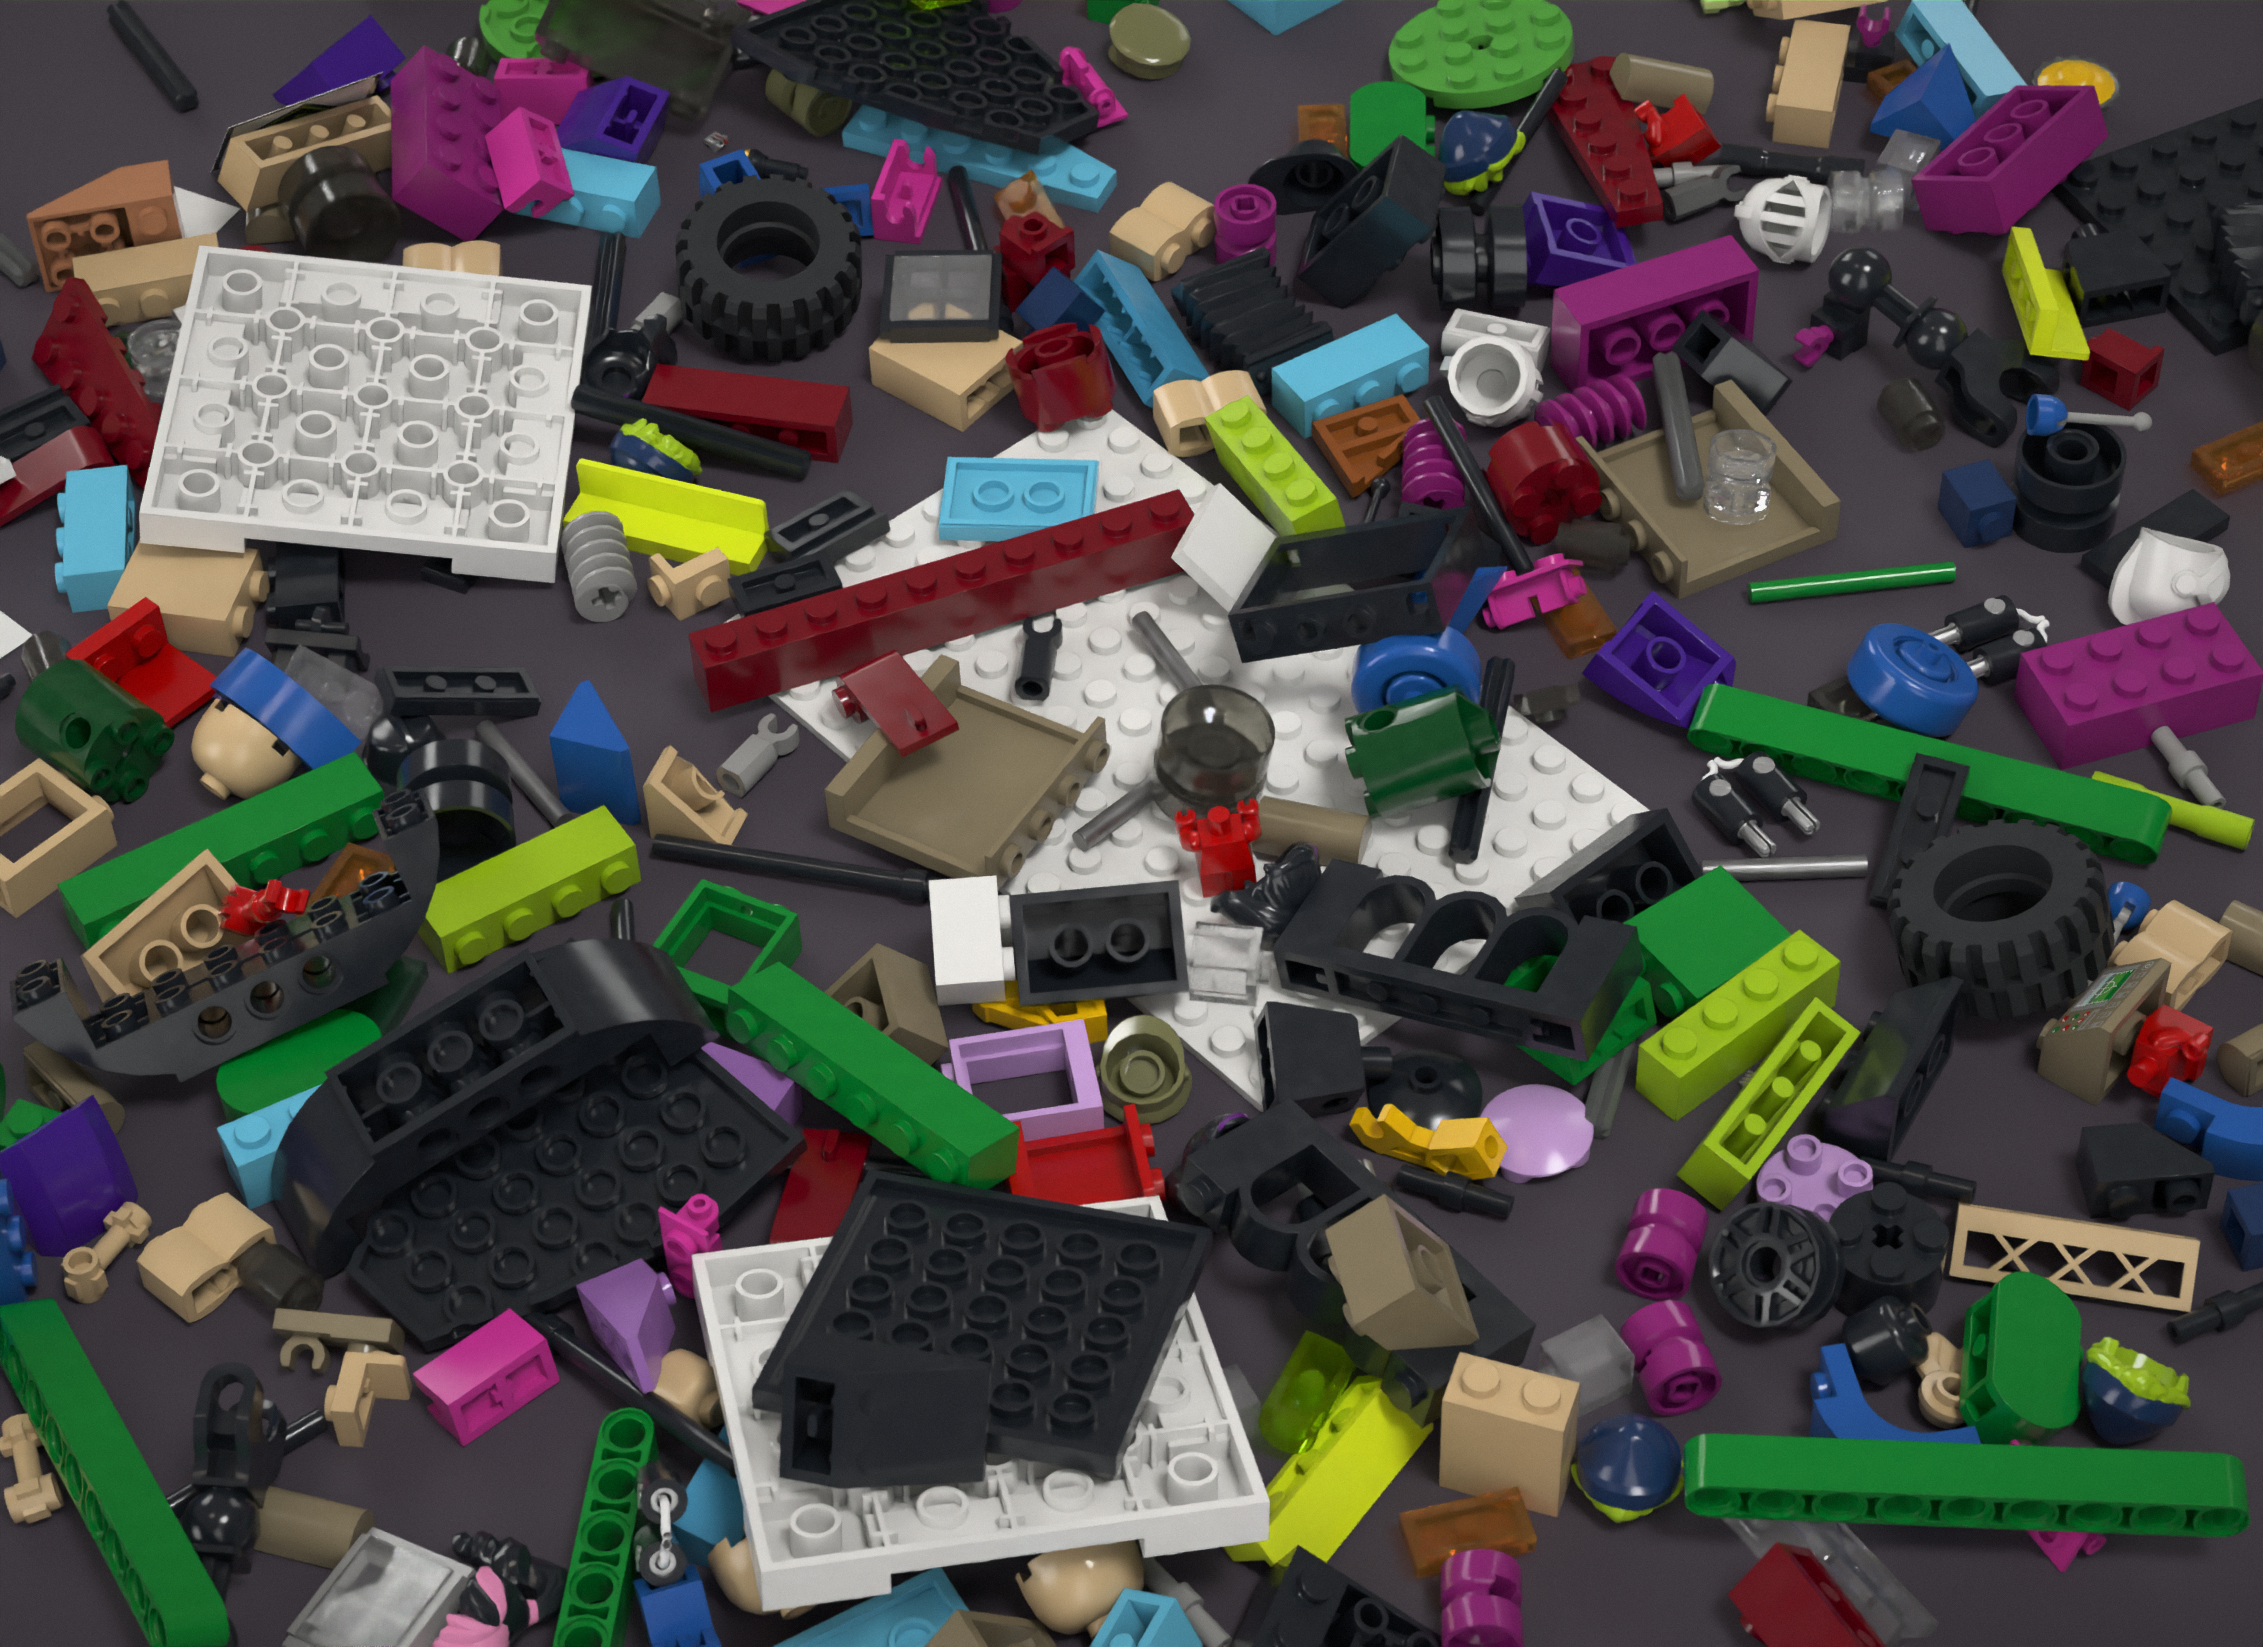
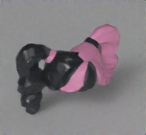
M483 1530L478 1531L474 1537H471L466 1532L452 1535V1548L455 1556L460 1561L471 1564L477 1573L468 1580L465 1590L462 1591L459 1597L458 1612L456 1614H447L446 1621L448 1625L440 1631L439 1636L435 1638L431 1647H509L529 1626L537 1622L551 1621L560 1615L568 1577L566 1568L548 1560L532 1556L527 1545L520 1543L510 1536L498 1541L492 1533ZM523 1595L534 1596L535 1598L526 1599Z

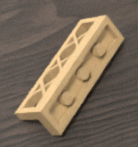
M1958 1202L1949 1276L1997 1283L2004 1276L2013 1273L1999 1270L2012 1260L2022 1272H2030L2018 1255L2036 1242L2043 1241L2054 1243L2068 1262L2052 1275L2044 1278L2053 1282L2067 1294L2186 1312L2191 1311L2200 1240L2195 1237ZM1968 1230L1994 1234L2008 1254L1989 1268L1963 1265ZM2003 1236L2027 1240L2013 1250ZM2063 1245L2087 1249L2073 1259ZM2098 1250L2114 1252L2128 1270L2126 1274L2109 1286L2092 1284L2079 1267L2081 1262ZM2123 1254L2148 1258L2133 1268ZM2158 1259L2182 1262L2183 1270L2179 1297L2154 1294L2140 1277L2139 1273ZM2073 1269L2083 1283L2059 1278ZM2134 1278L2144 1292L2121 1289L2120 1287Z

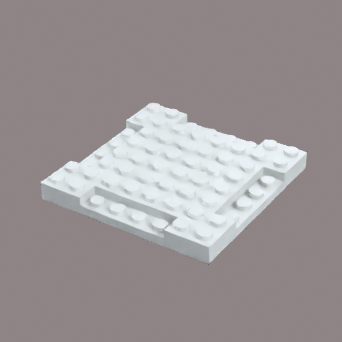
M200 245L139 511L140 543L245 553L248 538L452 558V573L555 583L576 418L575 409L571 408V398L577 385H580L583 375V356L585 354L591 310L592 286Z
M1159 1195L1079 1205L1168 1221ZM833 1237L691 1254L694 1297L709 1366H713L743 1503L745 1532L763 1611L891 1594V1574L972 1562H985L993 1559L1049 1553L1058 1550L1113 1544L1136 1539L1139 1540L1144 1558L1269 1540L1270 1500L1194 1292L1116 1476L1086 1472L1080 1469L1027 1461L1021 1458L987 1452L986 1474L983 1482L838 1489L780 1478L782 1414L753 1409L752 1388Z

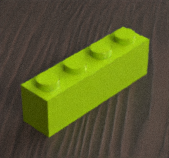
M1249 395L1230 402L1222 409L1204 417L1219 462L1281 537L1345 526L1337 498ZM1297 549L1293 550V552L1298 556Z
M605 805L600 806L436 884L425 919L418 929V934L445 971L450 974L516 941L523 940L555 922L573 916L580 910L611 895L623 892L628 887L640 882L641 875L636 844Z
M1798 930L1641 1043L1638 1049L1635 1089L1672 1120L1677 1122L1767 1056L1786 1030L1815 997L1829 1008L1834 1007L1841 961L1804 932Z
M1815 997L1786 1030L1676 1175L1719 1210L1723 1211L1751 1180L1861 1032Z

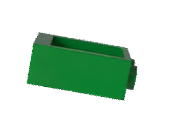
M701 879L652 946L669 953L719 1035L737 1042L726 1033L728 988L731 986L684 969V966L710 931L714 929L764 948L741 981L777 962H781L790 968L803 951L799 917L797 913L790 911L782 905L770 904L743 894L733 887L721 886Z
M1542 955L1522 962L1520 967L1518 965L1511 972L1504 985L1537 993L1559 957ZM1640 976L1637 978L1588 1062L1520 1045L1516 1046L1575 1086L1657 1023L1650 983Z

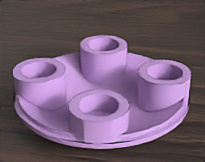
M1530 1084L1509 1089L1491 1100L1480 1118H1489L1508 1146L1499 1167L1503 1177L1510 1182L1520 1184L1526 1183L1532 1178L1557 1175L1570 1168H1579L1589 1159L1594 1134L1593 1124L1585 1118L1584 1104L1574 1095L1560 1088Z
M1809 1134L1798 1135L1788 1142L1787 1148L1774 1154L1763 1165L1756 1181V1198L1758 1203L1772 1201L1784 1205H1795L1817 1212L1829 1223L1833 1212L1843 1201L1855 1194L1873 1190V1172L1867 1162L1858 1159L1843 1148L1821 1143L1818 1138Z

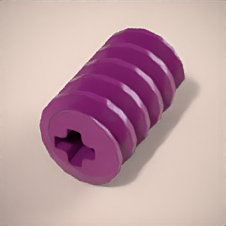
M1620 373L1609 376L1606 381L1599 380L1593 382L1589 388L1583 386L1574 389L1571 394H1560L1556 396L1554 401L1551 399L1541 401L1535 408L1534 421H1537L1541 427L1554 426L1552 421L1560 422L1569 428L1575 438L1583 436L1593 449L1596 448L1597 438L1604 445L1612 443L1614 431L1620 438L1630 436L1632 424L1638 430L1643 431L1647 418L1645 404L1640 391L1627 376Z
M1426 418L1417 421L1407 430L1403 438L1401 503L1404 501L1443 510L1465 506V482L1430 419ZM1454 420L1466 442L1467 434L1463 426Z

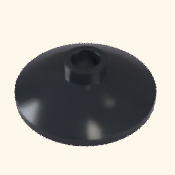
M1421 1048L1407 1050L1392 1056L1390 1078L1388 1080H1370L1368 1098L1370 1108L1376 1119H1378L1384 1105L1393 1104L1417 1126L1436 1131L1441 1120L1476 1118L1482 1106L1483 1090L1477 1073L1463 1059L1446 1051Z

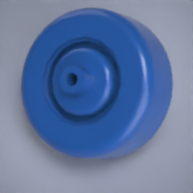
M1883 623L1870 628L1847 664V677L1852 689L1872 711L1901 729L1927 737H1943L1955 732L1973 707L1979 694L1978 682L1973 671L1954 650L1935 637L1902 624Z
M1447 626L1445 632L1420 636H1391L1375 643L1360 645L1355 653L1352 668L1351 696L1358 714L1454 684H1460L1468 699L1479 705L1481 695L1480 658L1472 643L1462 633L1450 626Z

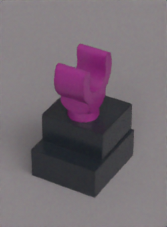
M1864 4L1860 8L1857 19V28L1861 32L1859 42H1849L1843 81L1889 87L1896 50L1895 32L1888 31L1892 17L1891 9L1886 7L1883 19L1873 21L1867 17V5Z
M1831 291L1824 295L1823 305L1811 313L1810 329L1804 328L1794 336V340L1803 346L1792 355V358L1806 367H1811L1824 352L1840 361L1850 353H1855L1867 344L1871 308L1864 310L1847 308L1840 304L1834 298Z

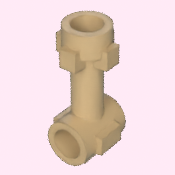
M125 1202L117 1212L111 1211L103 1220L105 1229L108 1231L93 1248L78 1247L65 1255L61 1267L65 1277L64 1284L68 1296L83 1304L94 1303L104 1296L109 1286L104 1270L125 1246L132 1248L135 1243L142 1244L149 1235L148 1228L152 1225V1220L149 1214L139 1205L133 1202Z
M28 1414L11 1416L3 1422L1 1427L3 1437L0 1438V1452L4 1458L13 1456L18 1483L5 1488L4 1496L13 1521L19 1523L26 1520L30 1524L52 1516V1511L64 1507V1499L54 1473L42 1475L37 1447L43 1444Z

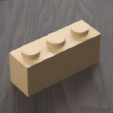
M1795 19L1791 37H1782L1779 54L1780 65L1775 67L1772 93L1777 94H1769L1766 110V122L1774 123L1772 142L1829 148L1843 82L1851 26Z
M215 232L72 258L75 278L84 279L108 317L105 323L106 328L172 316V309L184 306L187 303L199 246L219 247L217 235Z

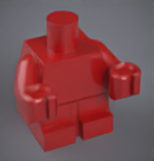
M1684 93L1673 101L1675 106L1665 114L1660 115L1656 107L1649 100L1644 101L1634 109L1643 124L1647 123V130L1643 133V137L1649 145L1647 151L1652 167L1659 162L1665 168H1671V163L1692 162V165H1695L1722 147L1703 115Z
M1249 799V804L1244 805V800L1237 803V813L1230 814L1229 810L1223 806L1211 808L1208 812V818L1198 820L1195 811L1192 809H1187V815L1183 816L1181 811L1175 813V828L1182 849L1195 853L1203 898L1216 896L1224 890L1245 889V880L1257 882L1250 843L1260 838L1262 827L1259 804L1255 799Z
M2163 1004L2146 1018L2136 1039L2130 1067L2127 1072L2129 1081L2134 1086L2141 1087L2146 1093L2160 1099L2161 1092L2171 1077L2182 1082L2188 1078L2193 1081L2197 1080L2203 1075L2208 1055L2206 1051L2210 1047L2214 1028Z

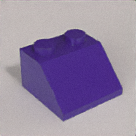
M369 15L272 95L278 102L290 106L383 72L374 90L378 94L391 84V80L397 75L393 69L403 62L406 57L372 15Z

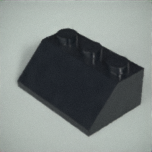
M1663 808L1630 814L1514 899L1520 910L1533 907L1555 908L1569 914L1578 925L1584 915L1624 923L1704 874L1668 809Z
M1179 880L1010 895L1020 1008L1189 992Z
M1951 976L1895 992L1883 1013L1876 1010L1872 1013L1863 1035V1042L1865 1044L1860 1052L1854 1049L1850 1051L1841 1071V1085L1837 1091L1831 1088L1828 1089L1820 1104L1817 1120L1824 1123L1821 1143L1843 1148L1858 1159L1861 1156H1867L1884 1161H1892L1952 1055L1964 983L1963 979Z

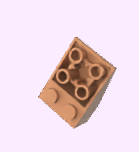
M168 160L119 167L26 214L46 293L62 290L67 276L75 278L72 258L185 238Z

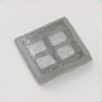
M372 1527L367 1535L362 1533L290 1625L287 1629L289 1635L281 1645L283 1647H431L435 1638L439 1636L440 1631L448 1625L446 1621L447 1614H456L458 1612L459 1597L462 1591L465 1590L468 1580L477 1572L472 1567Z

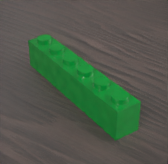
M354 751L58 883L57 886L67 919L86 950H88L207 848L239 886L253 890L268 883L269 880H276L379 833L372 811L381 807L380 802L385 798L383 789Z
M777 962L728 988L727 1034L934 1181L988 1190L1016 1173L1020 1127L781 962Z

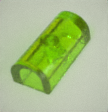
M1305 1331L1261 1408L1258 1420L1259 1429L1263 1437L1272 1446L1291 1454H1302L1312 1449L1357 1368L1345 1352L1343 1345L1311 1331Z

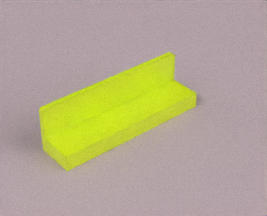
M2011 226L2002 274L2029 354L2088 360L2090 350L2061 271L2045 269L2031 228Z
M580 459L576 465L580 493L563 519L564 527L582 514L593 511H606L616 515L622 522L627 548L631 551L652 556L660 553L665 559L685 563L718 547L728 558L730 574L737 576L756 571L768 551L763 533L769 531L766 503L763 500L587 459Z
M1371 1375L1357 1376L1265 1488L1270 1500L1269 1540L1236 1546H1224L1223 1549L1234 1562L1266 1560L1269 1566L1272 1567L1297 1545H1300L1327 1563L1432 1432L1433 1423L1421 1428L1405 1412L1397 1409L1391 1403L1388 1396L1380 1389L1383 1379Z

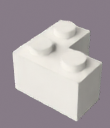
M996 876L929 880L938 1006L1006 1001L1004 981L1015 980L1009 895H998Z

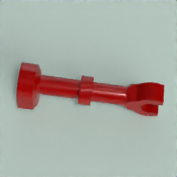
M269 880L267 888L260 891L235 884L230 888V895L222 899L221 904L225 906L219 909L218 915L224 916L225 919L220 922L219 929L241 936H254L258 929L277 920L283 913L305 914L311 892L307 889L294 890L281 886L282 881Z

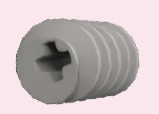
M606 511L585 513L569 522L562 530L560 537L575 608L582 617L590 621H615L626 613L629 601L634 598L637 591V582L630 560L629 549L627 548L623 524L616 515Z

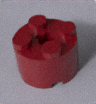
M1076 323L1049 326L1022 339L1024 348L1015 355L1012 348L1007 352L1005 361L1022 415L1028 421L1034 422L1038 431H1055L1061 428L1067 421L1083 416L1088 418L1101 417L1113 409L1111 399L1116 394L1117 383L1101 330L1097 326L1088 324L1091 332L1078 331Z
M1537 421L1527 422L1510 430L1489 451L1488 454L1492 460L1487 471L1482 468V472L1506 520L1511 523L1517 534L1531 538L1535 544H1546L1552 541L1559 532L1571 527L1583 516L1594 513L1602 502V497L1599 493L1600 478L1597 470L1569 428L1556 421H1552L1554 426L1542 427Z

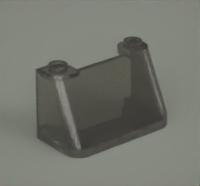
M550 0L534 34L536 42L541 46L540 53L553 62L565 64L566 61H569L611 81L629 76L671 92L668 111L681 120L693 122L694 118L704 119L741 54V50L730 45L733 27L750 22L752 12L730 3L727 11L720 13L717 12L718 4L711 0L708 1L707 5L695 0Z

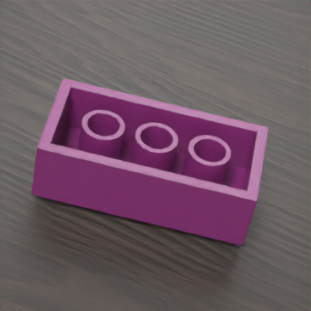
M425 45L391 80L392 200L465 242L473 241L504 210V204L485 140V135L501 122L500 90L488 79L477 77L460 67L450 56L439 54Z
M2014 86L1911 179L1926 230L1948 231L1949 234L1987 232L1991 236L2009 232L2011 226L2014 227L2015 223L2030 209L2038 206L2041 203V199L2050 190L2065 181L2067 175L2082 161L2091 157L2093 151L2109 137L2095 86Z
M1728 235L1554 289L1550 365L1571 393L1574 389L1583 386L1589 388L1593 382L1599 380L1606 381L1609 376L1618 373L1627 376L1633 383L1653 377V357L1659 352L1663 354L1671 351L1676 353L1671 348L1702 309L1735 326L1753 343L1759 269L1733 236ZM1679 356L1681 367L1687 366L1688 364Z
M2215 602L2023 652L2020 655L2014 699L2059 769L2064 770L2153 746L2155 744L2151 740V735L2162 726H2168L2179 739L2255 718L2263 682V670Z

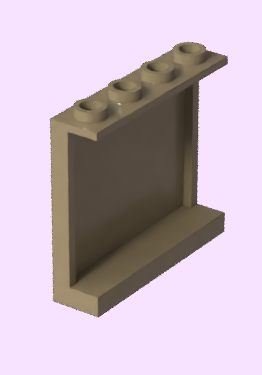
M1732 379L1714 386L1711 410L1691 417L1705 482L1703 487L1704 495L1697 501L1694 499L1682 501L1676 495L1664 428L1597 453L1583 436L1576 438L1599 474V493L1602 497V502L1599 506L1601 514L1606 520H1612L1623 533L1630 549L1640 553L1650 565L1657 581L1665 583L1678 600L1837 538L1841 500Z
M941 654L920 679L958 722L959 730L902 758L877 728L824 789L829 827L954 879L996 876L997 891H999L1009 878H1014L1018 875L1026 856L1035 845L1047 839L1054 822L1066 807L1071 808L1076 803L1082 787L1094 773L1101 772L1105 767L1110 754V745L1106 740L1105 718L1098 716L1085 733L1074 730L961 685L959 661Z

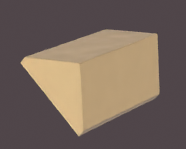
M208 848L80 956L103 1003L121 993H129L133 996L152 987L151 982L166 971L181 968L184 972L203 963V957L219 946L233 944L234 947H237L255 938V936H241L219 929L220 922L225 919L224 916L218 915L219 909L225 906L221 904L222 899L230 895L231 886L238 884Z

